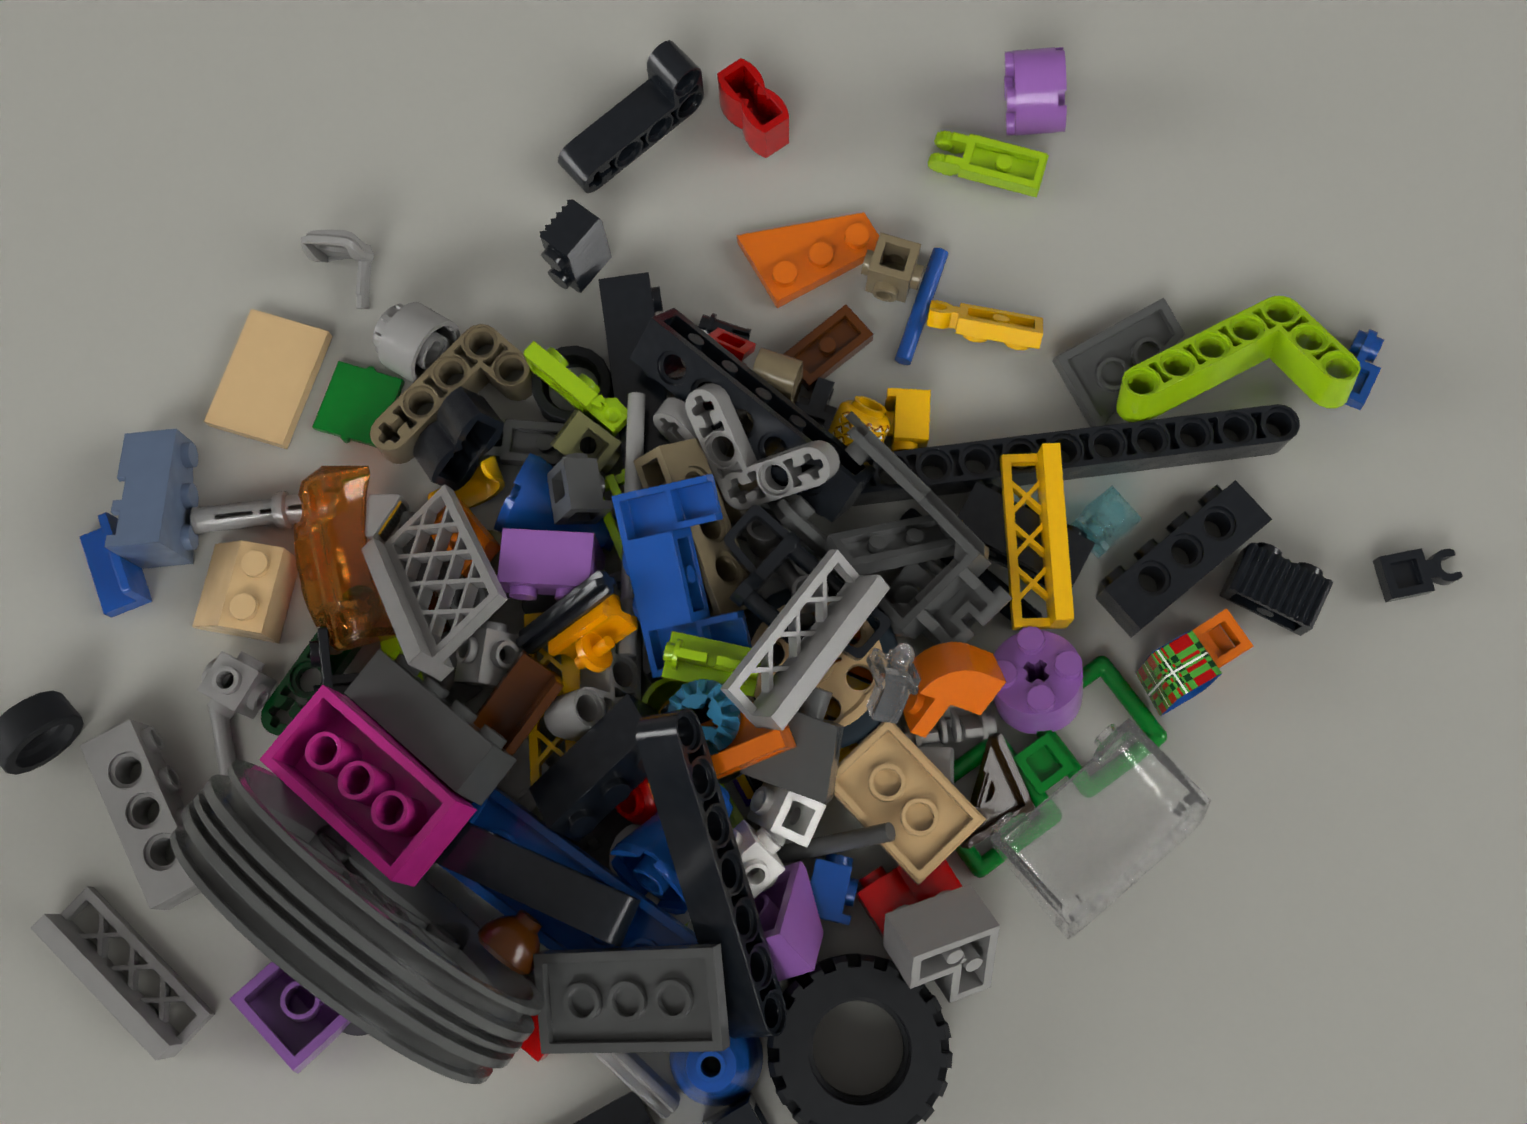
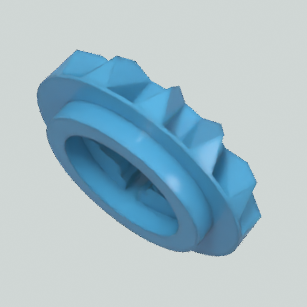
M699 679L682 684L676 694L669 698L668 712L685 708L703 709L706 704H709L707 716L713 720L714 724L718 725V728L715 726H702L709 753L714 755L727 748L735 739L740 727L741 714L740 710L720 689L723 684L713 680Z

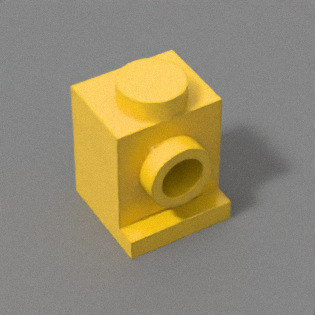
M887 388L885 415L890 420V430L887 436L892 437V452L927 447L929 441L931 390Z

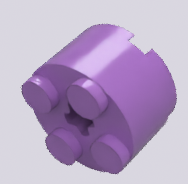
M1063 47L1005 52L1004 96L1007 105L1006 135L1019 136L1065 132L1067 116L1065 91H1067V79Z
M1029 626L1005 640L998 647L994 656L1006 680L1004 686L993 699L1000 717L1012 728L1027 734H1037V731L1047 730L1054 732L1067 726L1078 714L1083 697L1082 659L1073 645L1058 634Z

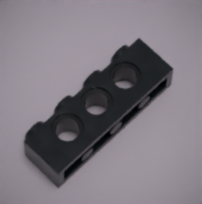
M1236 480L1224 490L1218 484L1197 501L1202 507L1191 517L1184 511L1165 528L1170 533L1169 536L1160 543L1154 538L1150 539L1133 554L1138 560L1128 570L1119 565L1101 581L1105 589L1096 599L1131 638L1272 520ZM1204 521L1216 524L1220 529L1221 536H1211L1205 530ZM1180 548L1185 551L1189 558V564L1178 563L1173 558L1171 549ZM1140 574L1149 575L1155 580L1157 585L1156 592H1149L1141 587L1138 579Z

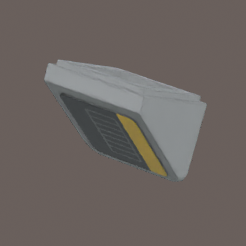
M369 494V497H367L365 536L369 540L375 538L383 544L388 541L400 522L401 514L409 509V505L402 495Z

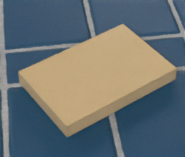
M251 309L204 422L216 429L287 449L333 336L327 330Z
M889 717L838 764L834 796L863 827L887 822L892 823L896 834L895 840L881 843L880 845L917 885L930 875L986 820Z

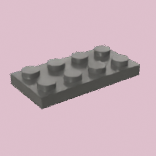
M721 943L542 950L533 954L535 987L544 1000V1007L538 1014L541 1054L724 1051L730 1047Z

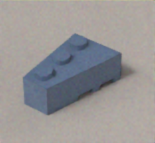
M178 429L125 433L117 474L119 482L125 481L122 500H113L111 507L113 516L119 515L115 535H106L104 547L142 569L194 564V550L199 545V535L193 531L190 520L191 509L197 507L199 502L198 491L193 483V468L198 465V451L195 444Z

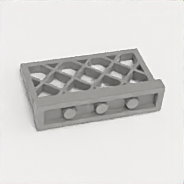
M445 484L385 544L372 538L361 549L407 664L440 681L454 670L449 656L508 600L454 490ZM446 506L441 523L434 524L437 514ZM459 532L454 550L447 551L452 533ZM437 534L432 552H425L430 535ZM416 536L410 554H404L402 548ZM465 560H472L468 577L459 579ZM450 561L445 579L437 580L442 563ZM421 563H428L423 580L416 581ZM486 588L489 595L473 608L478 589ZM463 589L458 609H450L455 591ZM441 590L435 610H429L428 607L433 592ZM454 619L451 632L441 639L446 620Z

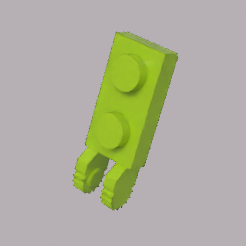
M945 130L937 132L934 145L940 148V150L942 149L953 154L964 152V155L961 158L939 152L931 154L927 164L933 171L947 176L958 174L960 178L1037 198L1049 157L1047 153L971 133L968 136Z

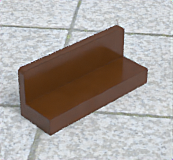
M523 650L476 713L478 717L473 723L480 729L484 724H487L507 740L503 749L513 756L562 690L564 685L560 675Z

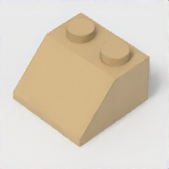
M243 540L215 544L192 627L200 630L279 643L301 560L285 548Z

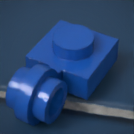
M1371 329L1368 332L1359 330L1349 348V351L1360 362L1361 369L1345 405L1361 410L1381 370L1380 367L1368 363L1374 362L1384 342V339L1377 337L1378 332Z

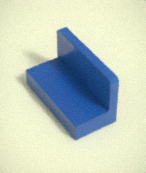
M105 512L98 515L100 529L79 537L103 613L112 618L153 601L142 568L104 547L106 535H115L118 518Z

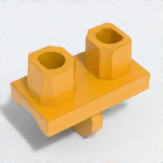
M613 594L548 642V653L553 656L562 654L572 658L579 669L587 668L592 672H603L612 664L613 655L611 649L614 648L615 644L638 629L637 617L622 611L620 597Z

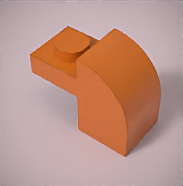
M962 642L941 643L924 650L909 663L915 683L904 692L900 706L910 733L926 738L950 705L981 716L1004 686L1006 680L993 653Z

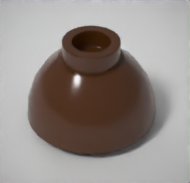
M520 909L516 915L500 916L486 923L477 932L478 940L489 953L508 968L520 975H528L534 969L533 954L540 952L538 932L543 925L528 912Z

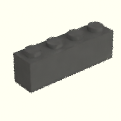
M379 649L344 693L451 789L482 806L517 761L503 749L507 740L487 724H484L481 729L477 727L473 722L477 719L478 715L458 700H455L451 705L445 700L450 692L429 676L424 681L417 676L420 670L408 665L402 653L394 659Z

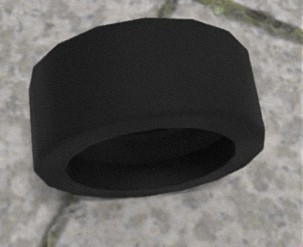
M577 345L556 349L567 360L569 365L566 368L581 367L588 369L595 375L598 381V387L601 390L598 395L602 394L604 398H614L611 372L602 357L591 349ZM533 374L532 395L543 417L549 422L565 423L574 410L567 411L557 407L549 396V385L536 374Z
M53 690L40 692L22 700L0 716V766L6 773L17 775L43 766L61 754L80 734L84 724L82 717L62 693Z

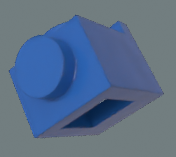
M834 853L826 855L825 860L816 858L810 884L820 919L847 926L850 925L851 916L842 913L844 905L853 907L859 879L850 877L853 858Z

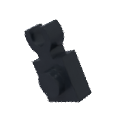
M1420 548L1380 556L1373 560L1385 603L1429 594L1435 591L1433 582L1438 585H1449L1462 578L1461 572L1447 573L1441 567V561L1455 556V551L1453 549H1443L1425 560L1423 550Z

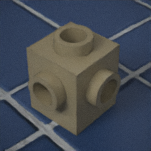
M880 232L875 250H867L862 265L861 274L867 276L865 291L872 293L873 296L882 301L894 302L897 300L905 303L909 289L918 290L924 271V265L918 264L921 244Z

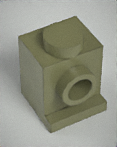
M575 409L550 442V445L566 456L573 453H583L580 450L581 440L585 437L593 438L595 441L594 450L584 454H587L588 458H597L599 472L602 471L604 474H607L621 455L616 449L622 442Z

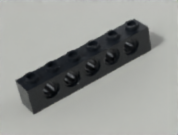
M672 308L651 317L630 357L633 362L642 368L646 376L658 381L672 392L675 398L686 402L688 395L692 391L705 384L714 383L720 385L730 396L757 460L811 441L822 440L828 442L839 455V470L832 478L820 486L796 494L798 496L801 495L816 510V514L825 517L831 523L852 507L876 472L873 466L866 461L860 466L845 451L848 446L677 309ZM711 401L703 402L705 410L714 409ZM747 412L751 415L753 422L749 419ZM722 422L711 425L714 431L723 426ZM780 439H782L785 442L787 449L783 447ZM811 458L801 465L802 472L814 466H819L821 469L823 463L820 459L813 460ZM772 465L771 474L775 476L776 481L780 485L787 486L788 475L781 466Z

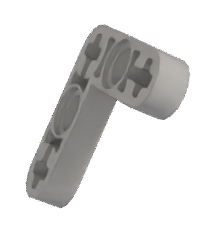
M714 383L705 384L692 391L686 399L685 408L722 496L733 508L739 510L749 509L753 505H762L820 486L832 478L839 470L840 460L837 451L828 442L822 440L811 441L757 460L730 396L720 385ZM711 401L714 409L705 410L703 402ZM722 422L723 426L713 431L711 425ZM720 436L727 437L733 443L735 449L733 457H727L720 451L718 447V438ZM811 458L813 460L820 459L823 463L821 469L819 466H815L802 472L801 465ZM772 465L781 466L788 475L787 486L778 485L771 476ZM757 479L758 486L749 492L747 490L741 491L738 487L739 483L744 485Z

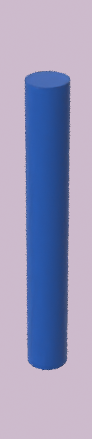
M933 248L895 357V361L899 364L910 365L929 312L931 300L934 298L948 257V252L942 248Z

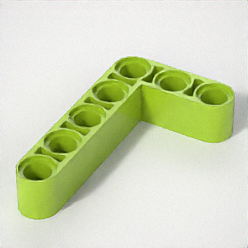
M1272 296L1129 368L1124 372L1121 380L1116 411L1127 422L1151 420L1267 359L1275 363L1313 402L1325 408H1338L1348 401L1361 367L1357 358L1296 301L1286 296Z

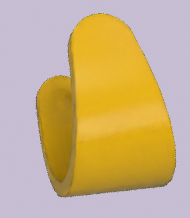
M495 456L483 460L471 479L462 488L454 491L457 498L462 500L468 508L478 506L492 499L505 487V481ZM437 489V490H435V491L429 493V494H428V500H429L439 489Z

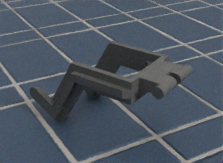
M851 411L846 418L853 427L847 434L854 441L845 451L860 466L871 457L955 540L954 559L909 603L894 604L885 595L876 607L891 620L893 634L898 637H911L915 640L927 628L941 643H967L975 636V633L967 626V623L973 617L982 626H985L1013 599L1000 585L992 592L978 578L992 564L989 561V548ZM801 495L792 503L784 497L781 500L777 499L767 503L784 526L802 539V542L820 558L825 556L827 551L824 546L827 536L808 520L816 510Z

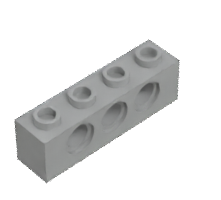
M129 719L81 744L80 748L149 908L170 910L201 893L186 874L177 858L170 864L165 859V851L170 844V836L177 826L183 824L181 813L187 805L183 804L177 791L181 789L178 775L171 766H166L160 750L164 748V745L156 729ZM140 762L142 766L141 775L132 783L130 778L131 770L135 764ZM157 801L160 808L159 815L154 822L150 823L147 817L148 810Z

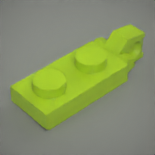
M533 341L523 351L524 357L534 374L592 421H596L612 436L615 437L626 426L627 409L618 398H604L602 394L598 395L601 390L596 383L584 373L577 377L566 368L569 364L557 350L552 347L545 350Z

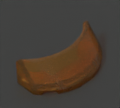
M321 466L301 482L298 493L302 505V517L298 523H294V547L301 591L316 627L326 626L328 628L330 645L337 651L349 650L396 638L390 619L361 551L367 544L365 524L366 500L370 479L369 466Z

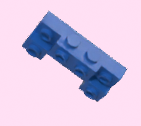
M702 475L611 496L624 550L622 563L626 574L630 577L634 594L633 612L637 620L640 621L652 677L656 678L662 675L665 660H663L664 650L667 641H670L672 631L752 648L744 610L714 616L710 615L690 527L723 519L714 475Z

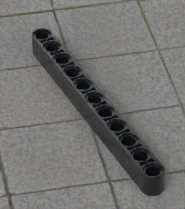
M1275 404L893 451V453L937 496L971 492L976 482L984 486L986 484H993L1002 488L1001 455L1037 453L1042 443H1060L1061 450L1065 451L1070 458V462L1062 463L1063 480L1272 455L1278 453L1297 435L1300 428V420L1292 408L1286 405ZM1266 423L1276 426L1281 436L1271 434L1266 427ZM1223 429L1234 431L1238 436L1239 442L1229 440L1225 436ZM1180 434L1192 436L1197 447L1186 445L1181 440ZM1145 439L1153 445L1155 452L1142 450L1137 440ZM1103 444L1107 446L1112 452V457L1100 456L1095 451L1094 445ZM869 457L866 462L873 466L876 472L852 507L914 498L898 483H884L880 479L879 474L885 470ZM977 460L985 466L986 471L980 474L970 472L966 468L965 462ZM927 465H935L942 470L943 476L938 479H931L926 477L922 468ZM1028 466L1026 468L1011 467L1012 481L1018 486L1031 485L1037 482L1036 466Z

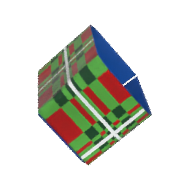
M1189 630L1153 651L1135 674L1159 716H1162L1204 691L1222 675V672L1195 633Z

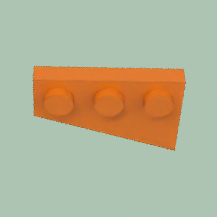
M865 212L741 234L737 235V243L776 308H779L863 264L867 250H875L879 235Z

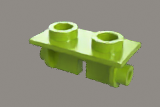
M672 631L670 641H667L664 650L663 660H665L661 677L686 683L699 679H708L724 684L752 648ZM751 673L740 687V690L746 696L754 697L759 673Z

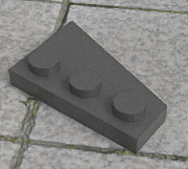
M1162 298L1058 355L1052 362L1089 426H1104L1116 411V403L1124 372L1176 345L1185 333L1166 300Z

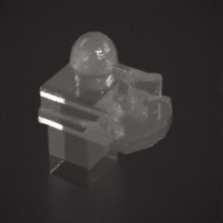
M907 643L897 645L894 650L890 649L888 654L883 653L878 648H874L872 654H869L866 659L876 683L866 705L872 720L897 724L910 694L917 695L919 691L918 685L921 678L913 663L915 652L914 648Z

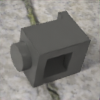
M584 453L568 454L562 457L547 474L554 525L597 524L613 510L612 500H603L605 481L603 476L599 474L597 458H588L587 454Z

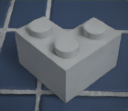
M971 884L954 890L942 891L935 897L912 905L900 906L894 911L885 914L883 947L910 989L934 980L947 1001L951 1003L991 987L1000 925Z

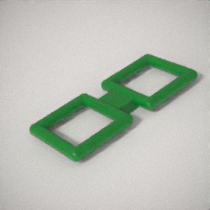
M1098 656L1083 667V689L1101 677L1145 735L1090 776L1055 731H1037L1035 735L1038 739L1018 754L1004 737L1031 800L1039 813L982 856L975 846L966 849L961 848L959 845L955 851L975 877H985L1059 822L1061 812L1045 791L1065 776L1069 778L1083 797H1092L1166 742L1167 733L1108 657ZM983 739L954 761V783L981 764L988 739Z

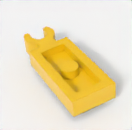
M931 300L927 320V326L956 329L955 334L963 335L965 339L972 342L982 343L992 340L1003 342L1007 347L1015 350H1027L1029 347L1040 349L1043 337L1042 317L960 303V307L939 300Z

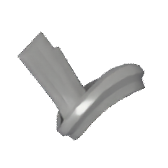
M313 230L308 232L306 236L301 237L302 249L312 261L328 263L343 259L358 260L356 308L369 309L371 265L375 255L371 245L365 244L355 234L346 230Z

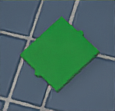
M338 361L312 427L314 430L338 436L344 443L355 441L377 448L371 441V426L400 396L405 382L403 379L379 373L373 366L365 369Z

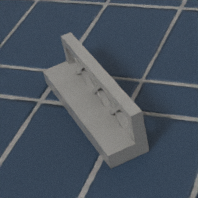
M838 549L829 550L720 689L756 728L783 731L890 589L889 585L880 575H859ZM834 568L846 583L836 596L827 597V576ZM807 602H815L816 622L810 630L801 631L800 610ZM779 637H788L789 657L783 665L773 666V645ZM751 673H761V693L752 703L740 690V687Z
M87 886L61 914H44L31 927L36 935L155 1061L175 1057L215 1015L207 1004L94 887ZM89 903L99 912L98 933L85 934L73 922V919ZM110 925H111L117 932H109V927H110ZM123 937L129 943V965L115 966L108 959L109 938ZM98 938L97 946L90 939ZM140 956H141L148 964H140ZM153 969L161 977L160 997L146 998L138 990L139 970ZM121 970H128V979ZM170 988H172L178 996L170 997ZM184 1001L197 1015L181 1033L169 1023L170 1002ZM151 1003H159V1011Z

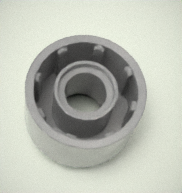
M411 302L406 305L400 303L390 307L382 314L374 329L373 343L379 360L384 366L414 383L460 337V331L454 322L419 302Z

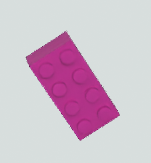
M325 685L318 689L259 759L390 881L413 887L416 886L477 811L476 808L451 789L350 698Z

